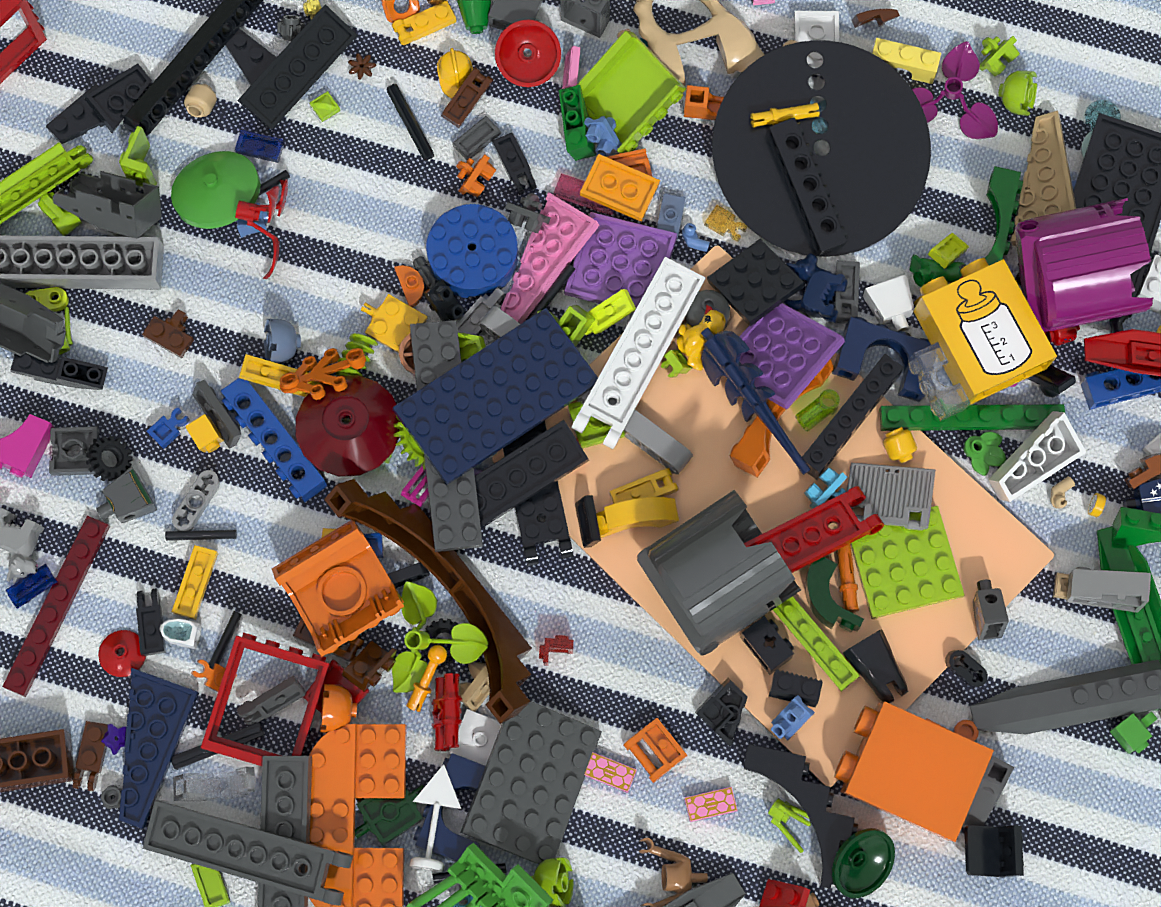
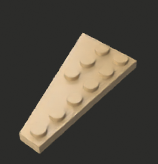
M1058 111L1035 118L1031 138L1032 146L1027 157L1028 166L1027 171L1024 172L1023 186L1019 197V210L1014 223L1015 227L1024 220L1076 209L1061 119ZM1015 230L1014 235L1011 237V244L1013 246L1017 245Z

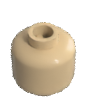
M196 84L188 91L184 99V105L190 115L198 118L205 117L211 113L216 104L217 97L210 86Z

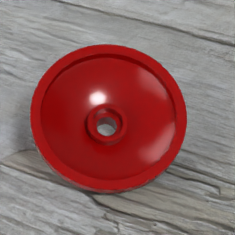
M520 20L509 25L500 34L495 46V60L499 71L508 81L522 87H535L548 81L557 71L561 60V47L555 33L545 24L535 20ZM527 48L531 50L529 57L523 55V51Z

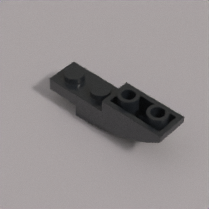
M25 353L21 356L14 354L10 371L33 377L34 380L73 388L103 390L108 367L66 357L58 358L53 363H47Z

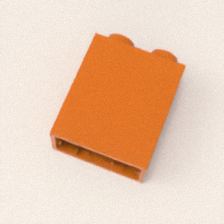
M885 701L879 702L875 710L864 706L853 730L854 733L863 736L856 755L845 751L834 774V778L844 782L840 792L945 840L956 842L994 750Z

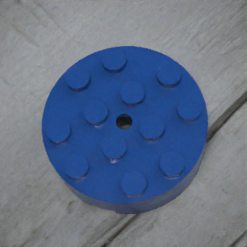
M479 204L457 206L441 215L433 224L428 234L426 251L429 267L437 281L443 279L445 284L451 288L453 295L468 299L469 296H484L485 294L490 296L497 287L501 290L506 286L516 271L518 244L515 231L507 218L493 208Z

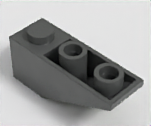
M991 756L962 828L968 825L983 826L1014 769L1013 766Z

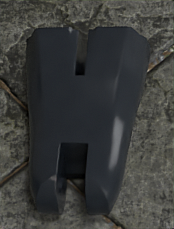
M882 629L843 652V655L882 702L885 701L890 704L894 701V697L886 685L890 682L899 695L903 696L908 692L905 678L900 671Z

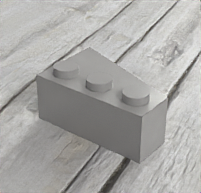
M1077 567L1069 574L1066 602L1138 613L1149 601L1151 573L1091 570L1087 567Z

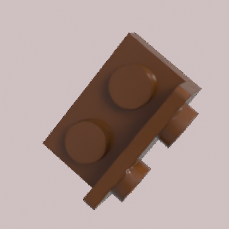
M371 641L343 670L342 676L365 692L370 686L374 687L377 685L382 677L381 674L385 670L387 672L391 670L396 662L394 657L397 650L392 648L387 652Z

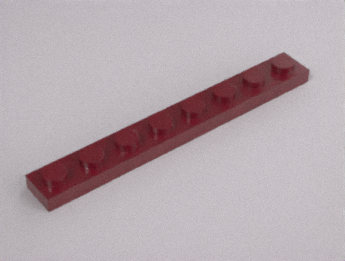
M89 516L86 517L2 686L3 688L23 697L27 696L110 528L108 524Z

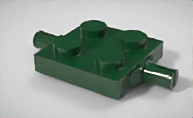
M421 785L412 792L406 789L405 798H365L356 805L363 815L364 823L355 829L356 838L359 839L370 831L378 838L381 845L384 846L424 820L417 809L416 802H413L424 786Z

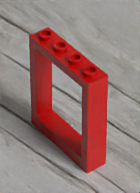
M0 0V27L17 11H19L27 26L0 53V84L47 40L43 33L45 29L38 22L39 18L32 11L34 8L27 0Z
M243 632L242 637H235L201 748L262 766L263 756H282L217 736L244 648L318 670L292 756H302L330 663L325 662L327 657H321V655L314 653L312 658L302 655L304 650L291 646L288 651L279 648L280 643L266 639L265 644L257 642V636Z

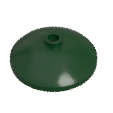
M876 828L863 829L850 836L841 845L833 861L832 879L837 890L849 898L865 897L876 891L885 882L894 864L895 847L892 839L885 832Z

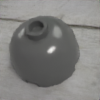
M715 290L699 291L685 316L686 323L692 327L699 325L705 314L706 305L725 316V330L730 321L731 312L727 299Z

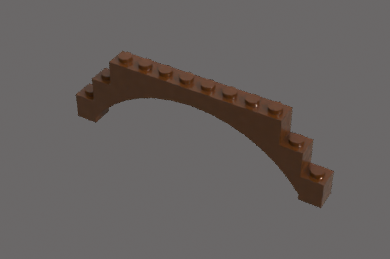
M355 479L337 484L324 500L338 518L343 516L359 522L406 550L421 562L445 587L463 611L468 622L478 627L485 634L488 648L483 652L490 687L489 701L486 706L500 724L517 716L531 702L520 689V686L531 675L520 660L532 647L454 550L435 552L432 522L418 505L413 504L400 509L386 491L368 497Z

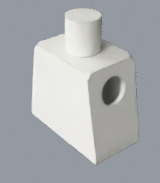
M906 274L865 288L863 298L880 324L888 325L893 323L896 332L906 331L910 328L906 318L912 316L914 304Z

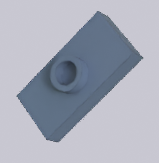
M664 193L657 229L677 233L678 240L686 197Z

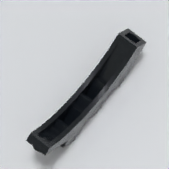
M748 744L744 770L763 775L779 784L797 800L807 813L816 831L821 849V887L831 889V885H834L832 879L834 858L841 847L839 845L840 841H846L850 836L857 833L858 824L854 823L855 818L826 811V807L831 808L834 793L829 792L830 787L801 781L802 776L807 777L810 763L805 762L806 756Z

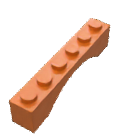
M831 359L798 398L824 384L834 369ZM768 400L766 403L778 421L786 409L771 400ZM758 416L745 429L743 437L739 443L733 446L729 455L736 467L757 478L770 461V442L772 436L771 431Z

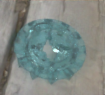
M1106 100L1094 101L1087 107L1084 114L1085 124H1088L1092 131L1099 113L1105 114L1106 112L1107 116L1121 120V114L1117 106Z

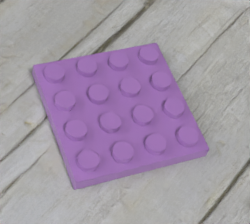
M590 212L589 217L596 220L600 226L576 255L573 263L575 271L567 281L564 294L601 304L620 290L626 289L637 308L665 257L671 259L677 240V233Z
M782 303L755 324L748 326L739 336L750 349L741 354L740 362L741 364L752 363L763 371L764 374L762 376L756 377L754 385L756 388L766 386L772 389L775 395L768 399L787 410L843 345L845 340L840 334Z

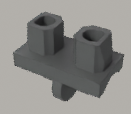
M530 193L526 198L522 197L520 202L523 204V207L509 202L506 204L505 209L510 210L508 221L513 225L522 227L524 218L527 216L528 219L524 229L531 232L539 233L542 223L549 224L551 217L535 212L536 209L540 210L542 208V204L539 203V197L536 194Z

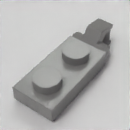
M497 287L490 296L487 294L483 297L480 296L457 322V331L480 335L483 330L478 323L492 306L501 309L499 304L505 298L504 292Z

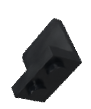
M968 825L964 828L965 863L968 875L1003 878L1024 876L1022 826L989 827Z

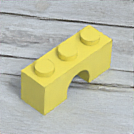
M876 38L872 54L881 58L891 67L902 68L911 72V79L929 84L934 82L941 57L940 52L881 38Z

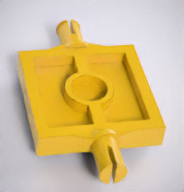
M390 294L387 295L382 305L377 309L366 302L363 304L364 307L362 306L361 311L372 316L371 323L366 329L365 334L399 353L402 340L410 333V324L426 323L428 316Z

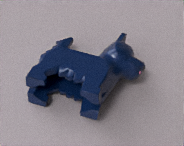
M811 253L806 258L797 260L795 264L786 263L807 284L801 300L787 299L784 303L796 311H804L813 318H823L825 321L835 323L838 311L834 310L835 305L829 304V301L833 300L832 296H834L835 291L845 292L848 284L843 274L836 275L817 266L818 258Z

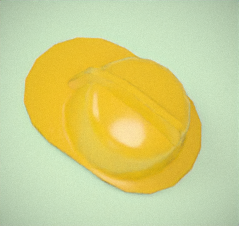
M450 48V51L441 56L437 63L441 89L450 98L454 97L473 70L470 58L465 53L454 50V48Z

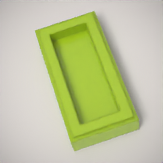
M197 864L190 865L205 907H221L231 903L220 871Z

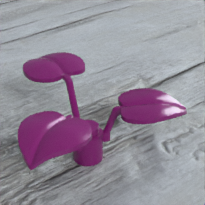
M968 41L953 48L944 58L942 72L948 79L945 82L944 90L940 92V95L935 100H933V94L928 89L918 87L912 90L921 104L927 123L937 116L938 110L934 104L938 103L944 96L951 100L960 99L966 112L960 119V129L963 134L971 139L993 138L998 132V122L993 110L988 105L980 102L975 103L969 110L962 94V81H970L976 77L980 67L978 57Z

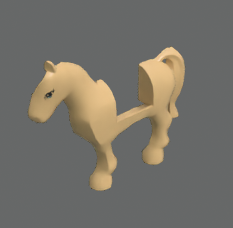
M636 0L637 3L634 5L633 11L639 19V35L647 41L648 48L684 86L685 74L677 45L717 35L716 42L727 74L734 73L735 71L742 73L749 65L765 55L759 48L754 34L745 22L728 11L719 0H699L709 9L712 18L695 29L680 34L667 33L658 25L652 13V3L654 0ZM621 30L617 34V38H619L625 30ZM789 40L783 46L797 43V41Z

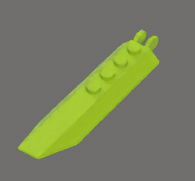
M58 142L0 181V224L79 172L80 169H85L88 165L92 164L93 157L88 153L86 154L87 149L82 145H78L66 152L60 142Z

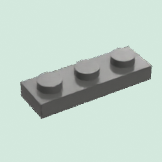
M205 379L197 382L192 394L204 413L212 419L227 447L230 449L236 446L241 437L240 427L230 418L227 408L220 403L214 389L207 384Z

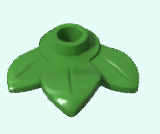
M985 432L980 436L969 437L964 443V453L971 458L972 468L980 475L986 476L989 466L999 467L1006 461L1005 453L998 447L1003 439L999 434ZM974 443L978 446V451L975 450Z

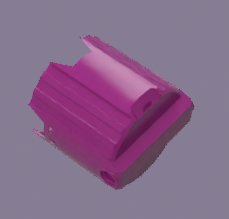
M1128 198L1031 218L1019 222L1015 227L1022 293L1044 332L1145 312L1152 306L1153 297H1132L1135 288L1130 274L1151 262L1140 216L1117 215L1122 213V207L1125 201H1128Z

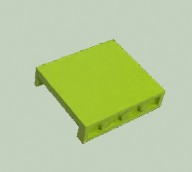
M626 30L577 84L581 86L587 112L591 119L596 120L601 116H605V118L611 117L615 120L616 128L613 131L622 144L617 149L619 153L634 151L638 146L637 142L653 130L652 126L667 115L668 108L672 104L679 102L683 97L682 93L687 89L635 33Z

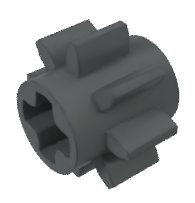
M285 15L283 20L277 23V32L281 33L282 39L292 41L305 27V24L300 21L298 16Z

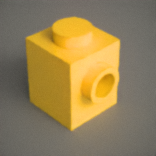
M206 414L185 426L198 449L204 453L215 451L220 447L219 443L224 441L212 419Z

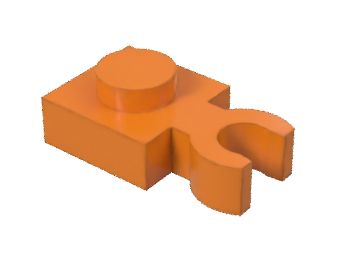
M197 660V663L203 666V671L201 673L192 671L191 674L196 678L205 677L204 685L218 692L226 668L215 663L211 669L205 660Z

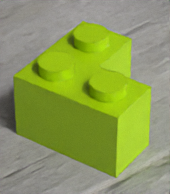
M578 305L569 306L561 319H558L551 313L575 347L595 320L593 316Z

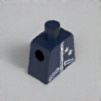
M1161 478L1139 485L1133 491L1134 498L1123 499V507L1161 514Z

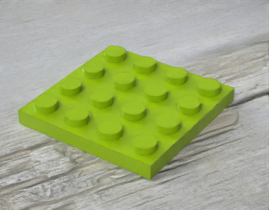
M938 506L931 507L929 527L927 529L912 530L906 529L904 526L884 525L879 532L873 535H866L851 543V549L871 619L964 597V591ZM910 512L909 520L921 521V513Z

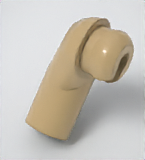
M1066 477L1051 488L1050 501L1053 507L1064 508L1067 505L1065 492L1075 486L1071 477Z

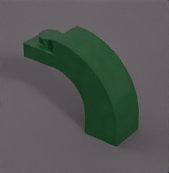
M825 557L811 563L806 576L805 593L813 614L830 629L833 628L835 622L840 623L839 626L844 630L858 632L864 619L836 604L829 591V582L838 564Z

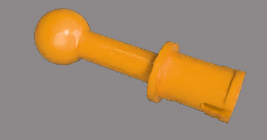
M435 645L429 649L428 658L430 661L420 683L415 682L413 684L415 688L406 704L409 709L414 711L416 709L417 712H420L427 694L431 693L432 690L428 686L438 664L443 663L447 658V651L443 646Z

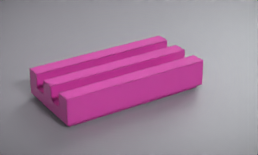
M423 465L401 492V496L420 507L429 497L427 488L419 499L416 498L426 485L427 477L425 476L411 494L409 492L426 472V470H423Z

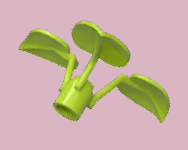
M409 581L405 582L401 597L404 601V607L401 608L402 614L409 624H418V626L413 627L412 631H409L404 639L405 645L411 649V652L405 651L400 653L395 658L396 662L392 667L393 692L396 693L411 692L415 688L413 684L415 682L420 683L428 663L420 660L422 655L418 650L426 649L430 643L452 644L450 648L451 656L462 664L476 661L488 648L485 634L478 627L468 623L454 626L451 631L452 639H431L427 632L419 631L426 624V617L434 615L437 608V599L429 588Z

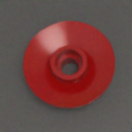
M119 630L109 634L99 648L98 656L102 668L115 677L131 676V668L140 670L146 659V656H141L139 635L128 630ZM120 648H124V654L118 656L117 650Z

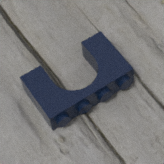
M850 317L843 332L845 342L838 350L832 374L854 381L859 375L865 351L873 346H886L893 349L903 362L904 371L898 396L920 402L926 395L936 353L929 340L912 337L904 331L896 332L890 330L883 324L875 325L869 323L861 317Z
M451 753L450 758H445L443 764L454 791H476L485 765ZM431 804L426 805L422 816L426 819L422 827L418 826L413 840L417 841L416 847L425 851L427 850L434 807ZM440 806L432 854L457 862L469 845L474 842L480 848V844L450 831L443 821L442 813L444 806Z

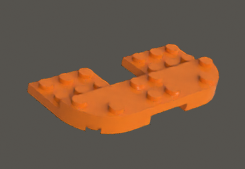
M347 724L339 730L326 733L316 743L309 755L312 756L310 844L353 855L351 868L330 864L324 886L325 888L344 892L341 906L309 898L315 907H404L405 848H354L355 798H405L406 724Z

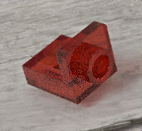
M556 635L555 639L545 638V644L540 645L539 659H543L544 666H549V652L573 654L574 640H569V636Z

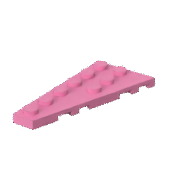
M549 192L546 197L547 203L544 210L540 211V214L551 217L549 224L543 222L539 233H531L520 260L522 264L519 271L515 272L512 279L514 281L512 288L506 294L501 306L502 311L520 324L527 319L568 263H571L600 226L596 220Z

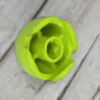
M1022 70L1013 72L1005 79L1004 84H1000L999 97H1002V103L1011 113L1024 116L1030 115L1028 107H1034L1037 93V83H1033V77L1037 78L1035 71Z
M566 857L544 860L538 865L534 875L531 876L553 899L549 907H566L564 904L571 902L574 882L573 879L569 880L568 871H572V866Z

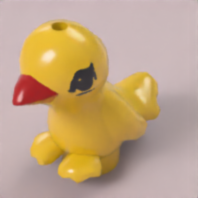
M706 305L705 314L699 325L692 327L689 324H686V326L681 324L678 331L680 334L677 338L679 350L688 356L687 365L699 371L703 370L701 355L705 348L704 344L707 342L701 332L709 328L713 335L723 331L726 324L725 316L721 312L713 310L711 306Z

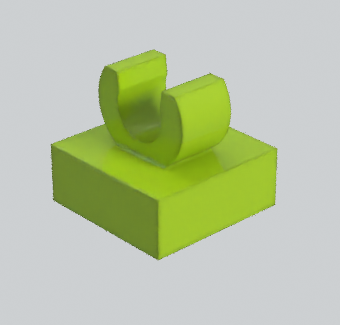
M670 350L664 355L667 360L661 364L662 368H667L669 365L672 366L673 370L668 375L669 378L676 377L678 374H686L693 368L687 365V359L680 350Z

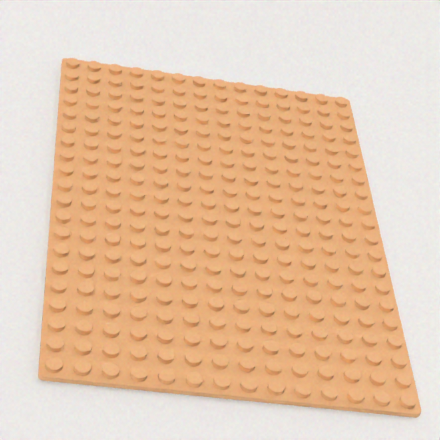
M714 246L690 269L706 277L699 291L715 290L708 283L707 277L733 259L720 246ZM730 306V321L724 331L734 332L740 336L749 324ZM684 318V320H683V322H682L681 324H684V325L686 326L687 323H686V320H685V318ZM678 331L666 353L670 350H679L677 338L680 334ZM622 334L589 365L597 377L601 374ZM682 353L688 361V356H686L685 353ZM835 353L831 358L833 366L836 361L837 353ZM663 357L635 410L684 445L693 454V457L679 474L672 472L671 478L673 483L677 484L679 490L673 494L663 496L675 499L679 521L662 528L644 526L626 529L601 538V541L592 547L584 548L575 507L577 501L584 496L593 495L596 513L604 510V507L614 504L609 491L666 469L665 466L629 439L623 437L619 438L614 449L603 445V443L583 448L589 461L558 480L569 536L720 684L727 678L734 682L748 696L744 708L789 752L806 756L805 762L810 763L809 771L824 786L832 787L839 780L834 778V774L843 753L848 751L856 755L862 742L863 736L854 733L853 730L863 707L867 706L875 710L877 704L882 702L864 678L860 675L858 679L841 692L773 610L763 615L767 620L772 619L779 628L778 634L782 639L787 638L794 647L792 659L778 668L779 671L783 670L784 673L788 671L789 674L807 676L808 679L812 677L813 680L816 678L818 681L821 679L823 682L816 708L807 706L815 713L789 740L785 737L779 739L771 731L773 727L771 722L790 701L769 697L774 672L769 675L740 638L741 633L759 619L718 645L712 652L701 656L694 649L637 561V555L643 549L652 545L733 490L747 506V512L763 534L811 510L810 504L812 502L804 492L813 483L822 491L827 485L820 478L816 480L808 473L803 475L773 434L770 442V461L758 478L736 467L729 455L733 446L739 443L745 429L753 423L757 414L754 413L752 419L748 422L744 420L741 409L744 401L742 396L738 397L735 405L732 406L725 392L727 380L725 376H721L719 385L714 386L703 367L701 371L692 368L686 374H678L676 377L669 378L668 375L672 372L673 368L671 365L667 368L661 367V364L667 360ZM831 372L821 387L800 396L780 416L778 423L801 457L862 383L864 378L861 375H858L852 381L834 375ZM883 397L829 464L828 467L836 473L840 474L843 472L847 476L846 480L835 492L837 493L841 488L847 492L851 463L936 469L931 507L938 506L964 591V597L871 619L852 549L855 584H858L856 592L859 611L854 612V614L864 619L858 632L854 630L852 632L846 631L839 626L840 623L835 622L833 628L830 629L813 614L805 593L806 576L811 564L792 573L795 577L794 581L801 589L793 597L842 655L843 652L881 629L883 630L908 687V692L901 696L891 682L886 684L894 697V701L890 704L906 711L947 668L945 663L947 654L953 650L964 651L977 637L973 611V600L976 591H978L977 582L985 579L991 580L992 589H1001L1006 607L1053 559L1054 553L922 431H911L917 444V450L912 453V459L900 463L899 459L891 460L883 445V440L886 438L885 434L890 431H881L879 409L881 406L893 405ZM568 405L545 420L547 430L564 420L575 438H577L575 429L571 428L573 423ZM503 448L492 457L494 464L504 458ZM657 481L659 488L665 486L663 481ZM853 507V512L855 515L864 516L865 508ZM835 523L829 524L830 529L838 527ZM837 550L824 556L838 564ZM837 565L829 582V591L835 603L843 608L842 593L839 592V586L841 585L840 573ZM765 639L764 646H770L772 648L774 642H767Z

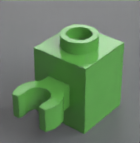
M1152 711L1140 720L1133 713L1109 732L1128 754L1133 751L1140 753L1149 746L1147 740L1152 737L1146 728L1158 718Z

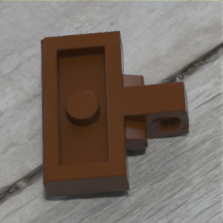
M179 309L171 319L168 317L165 321L154 316L142 333L144 338L181 359L194 341L193 337L184 333L186 328L183 325L188 317L185 312Z

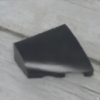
M727 678L695 713L721 739L731 746L734 742L733 738L736 728L740 723L742 709L745 707L748 696L734 682Z

